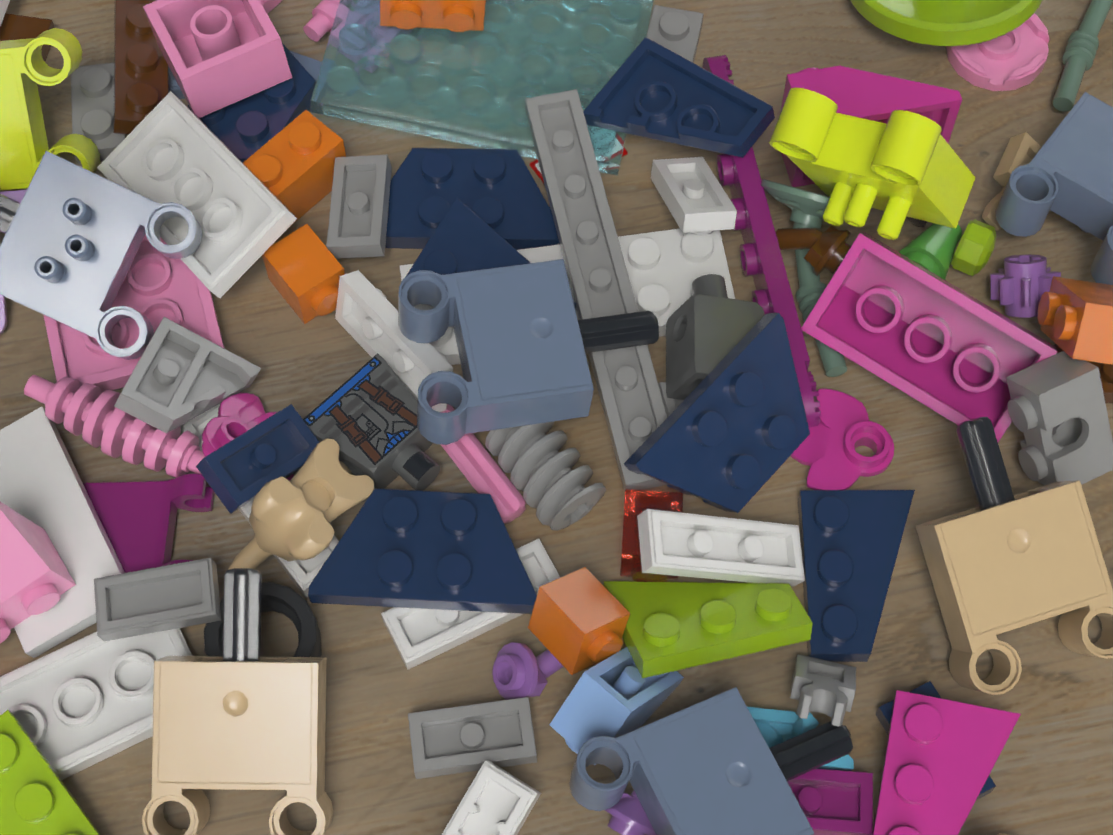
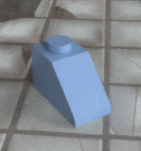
M625 647L584 671L549 725L565 739L568 747L578 754L583 744L591 738L599 736L617 738L640 728L679 686L684 677L679 672L673 671L642 678L628 648Z

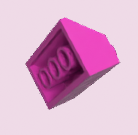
M866 232L859 233L801 327L807 334L956 425L978 417H988L992 422L997 442L1000 441L1012 422L1008 412V402L1011 400L1006 377L1045 360L1058 352L1056 346Z

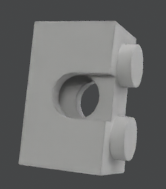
M1062 351L1006 377L1011 400L1008 402V412L1014 425L1024 432L1025 440L1020 441L1022 450L1018 454L1019 462L1025 474L1032 481H1038L1042 485H1047L1059 481L1080 480L1081 485L1113 470V439L1099 368L1084 360L1072 359Z

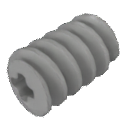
M555 421L490 430L486 437V448L493 456H498L500 467L505 473L511 474L510 481L517 490L524 491L523 499L530 507L537 508V518L543 525L550 526L551 530L558 531L579 521L604 496L606 488L602 483H595L589 487H584L593 474L589 465H583L574 470L571 469L580 457V453L576 448H568L558 452L565 445L568 437L563 430L547 434Z

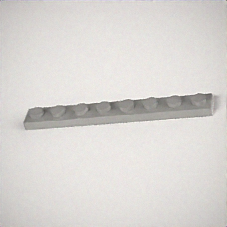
M577 89L526 98L525 112L579 319L638 312ZM648 345L588 353L625 494L668 485L647 475L629 471L624 465L631 455L667 419Z

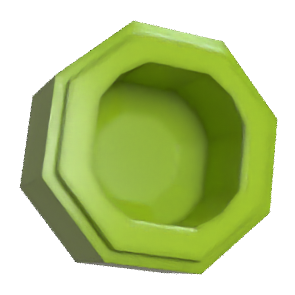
M976 219L970 221L953 256L952 268L970 276L979 273L988 263L995 248V227Z

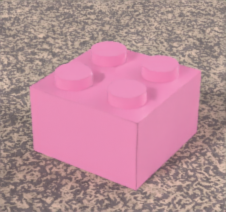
M157 0L143 6L157 44L191 111L198 118L292 78L281 38L260 0Z

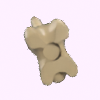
M325 438L316 445L301 469L290 481L284 477L276 478L266 482L256 494L249 517V522L255 536L235 557L228 570L233 568L256 569L271 555H276L289 562L314 558L329 546L335 531L330 523L339 515L370 496L374 490L373 479L367 475H352L351 470L343 462L339 461V444L334 439Z

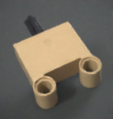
M978 417L957 425L956 432L979 506L915 525L952 646L949 668L954 680L964 688L990 695H1000L1010 691L1020 679L1022 672L1021 659L1011 645L998 640L996 635L1060 614L1058 623L1059 637L1063 645L1071 652L1103 659L1113 658V588L1080 480L1054 482L1013 495L991 420L988 417ZM1097 615L1102 623V633L1098 641L1092 644L1088 637L1087 629L1089 622ZM988 650L993 657L994 666L991 674L986 679L980 680L976 673V662L981 653Z
M233 568L227 570L224 574L223 656H165L154 661L152 796L142 816V826L145 835L199 834L207 824L211 811L209 799L201 789L287 790L271 810L269 817L271 835H323L331 824L333 806L332 801L325 792L327 657H260L262 575L259 570L253 568ZM167 801H176L186 807L190 815L188 829H175L167 823L163 812ZM300 802L310 806L316 814V828L309 831H301L294 828L287 818L288 805Z

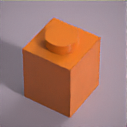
M308 224L271 245L262 255L270 282L304 324L317 316H325L336 310L340 276L345 275V271Z
M583 567L539 587L528 629L566 670L573 675L594 664L600 663L621 650L623 645L622 637L630 612L586 567Z

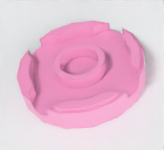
M1034 13L1022 25L995 39L970 45L946 46L948 61L959 76L974 86L991 91L1016 90L1030 84L1042 72L1049 52V35L1045 25Z

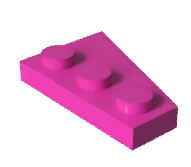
M896 690L873 835H958L1021 714Z

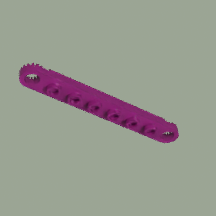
M726 55L704 58L703 69L734 85L733 80H729V77L732 76V70H730V62H728ZM753 147L750 148L743 158L721 153V155H717L718 177L721 186L730 187L732 195L730 200L737 210L733 231L741 230L744 244L740 245V261L744 275L753 276L756 290L752 291V302L758 303L763 308L764 314L780 313L783 317L808 426H818L820 423L819 416H821V411L818 408L820 407V401L814 400V397L819 396V393L815 391L817 385L814 381V376L808 370L810 358L765 191L761 186L762 180Z

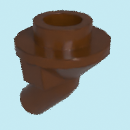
M830 226L825 232L815 228H781L776 231L780 250L810 249L804 259L812 265L813 273L816 276L824 269L834 274L851 248L846 243L851 232L848 230L839 231L833 226Z

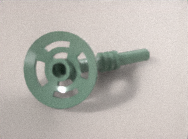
M1092 0L1078 30L1069 36L1062 57L1065 67L1053 99V106L1059 111L1067 112L1074 106L1084 73L1093 65L1099 47L1097 36L1109 13L1113 0Z
M762 179L761 186L776 200L792 209L789 220L794 221L793 228L821 229L822 216L830 197ZM810 249L795 250L799 289L795 296L799 303V309L803 313L804 323L827 287L826 284L820 282V274L816 276L813 273L812 265L804 259ZM815 338L826 375L828 377H837L847 371L844 356Z

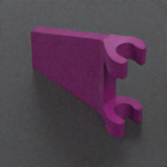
M185 474L167 481L83 483L125 573L193 561H171L177 508L192 512H209L213 509L214 491L211 487H206V480L202 474Z

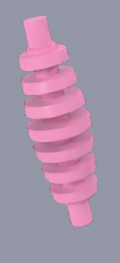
M32 375L28 379L24 388V395L45 404V416L56 424L64 422V428L75 436L82 434V438L86 443L95 448L101 446V451L104 454L113 458H118L122 455L123 461L134 465L144 461L145 468L157 472L166 466V474L176 478L190 471L201 474L196 466L205 456L199 447V437L187 430L181 434V427L179 426L165 433L114 407L120 393L105 390L102 392L99 386L85 383L80 387L78 380L69 377H63L55 384L37 375Z

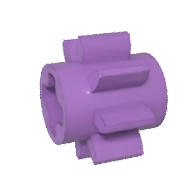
M1030 254L1009 256L1004 259V268H1000L999 273L990 274L991 300H1000V305H1005V314L1018 318L1038 317V306L1041 296L1045 291H1050L1053 276L1061 277V272L1051 271V267H1047V258L1044 256Z

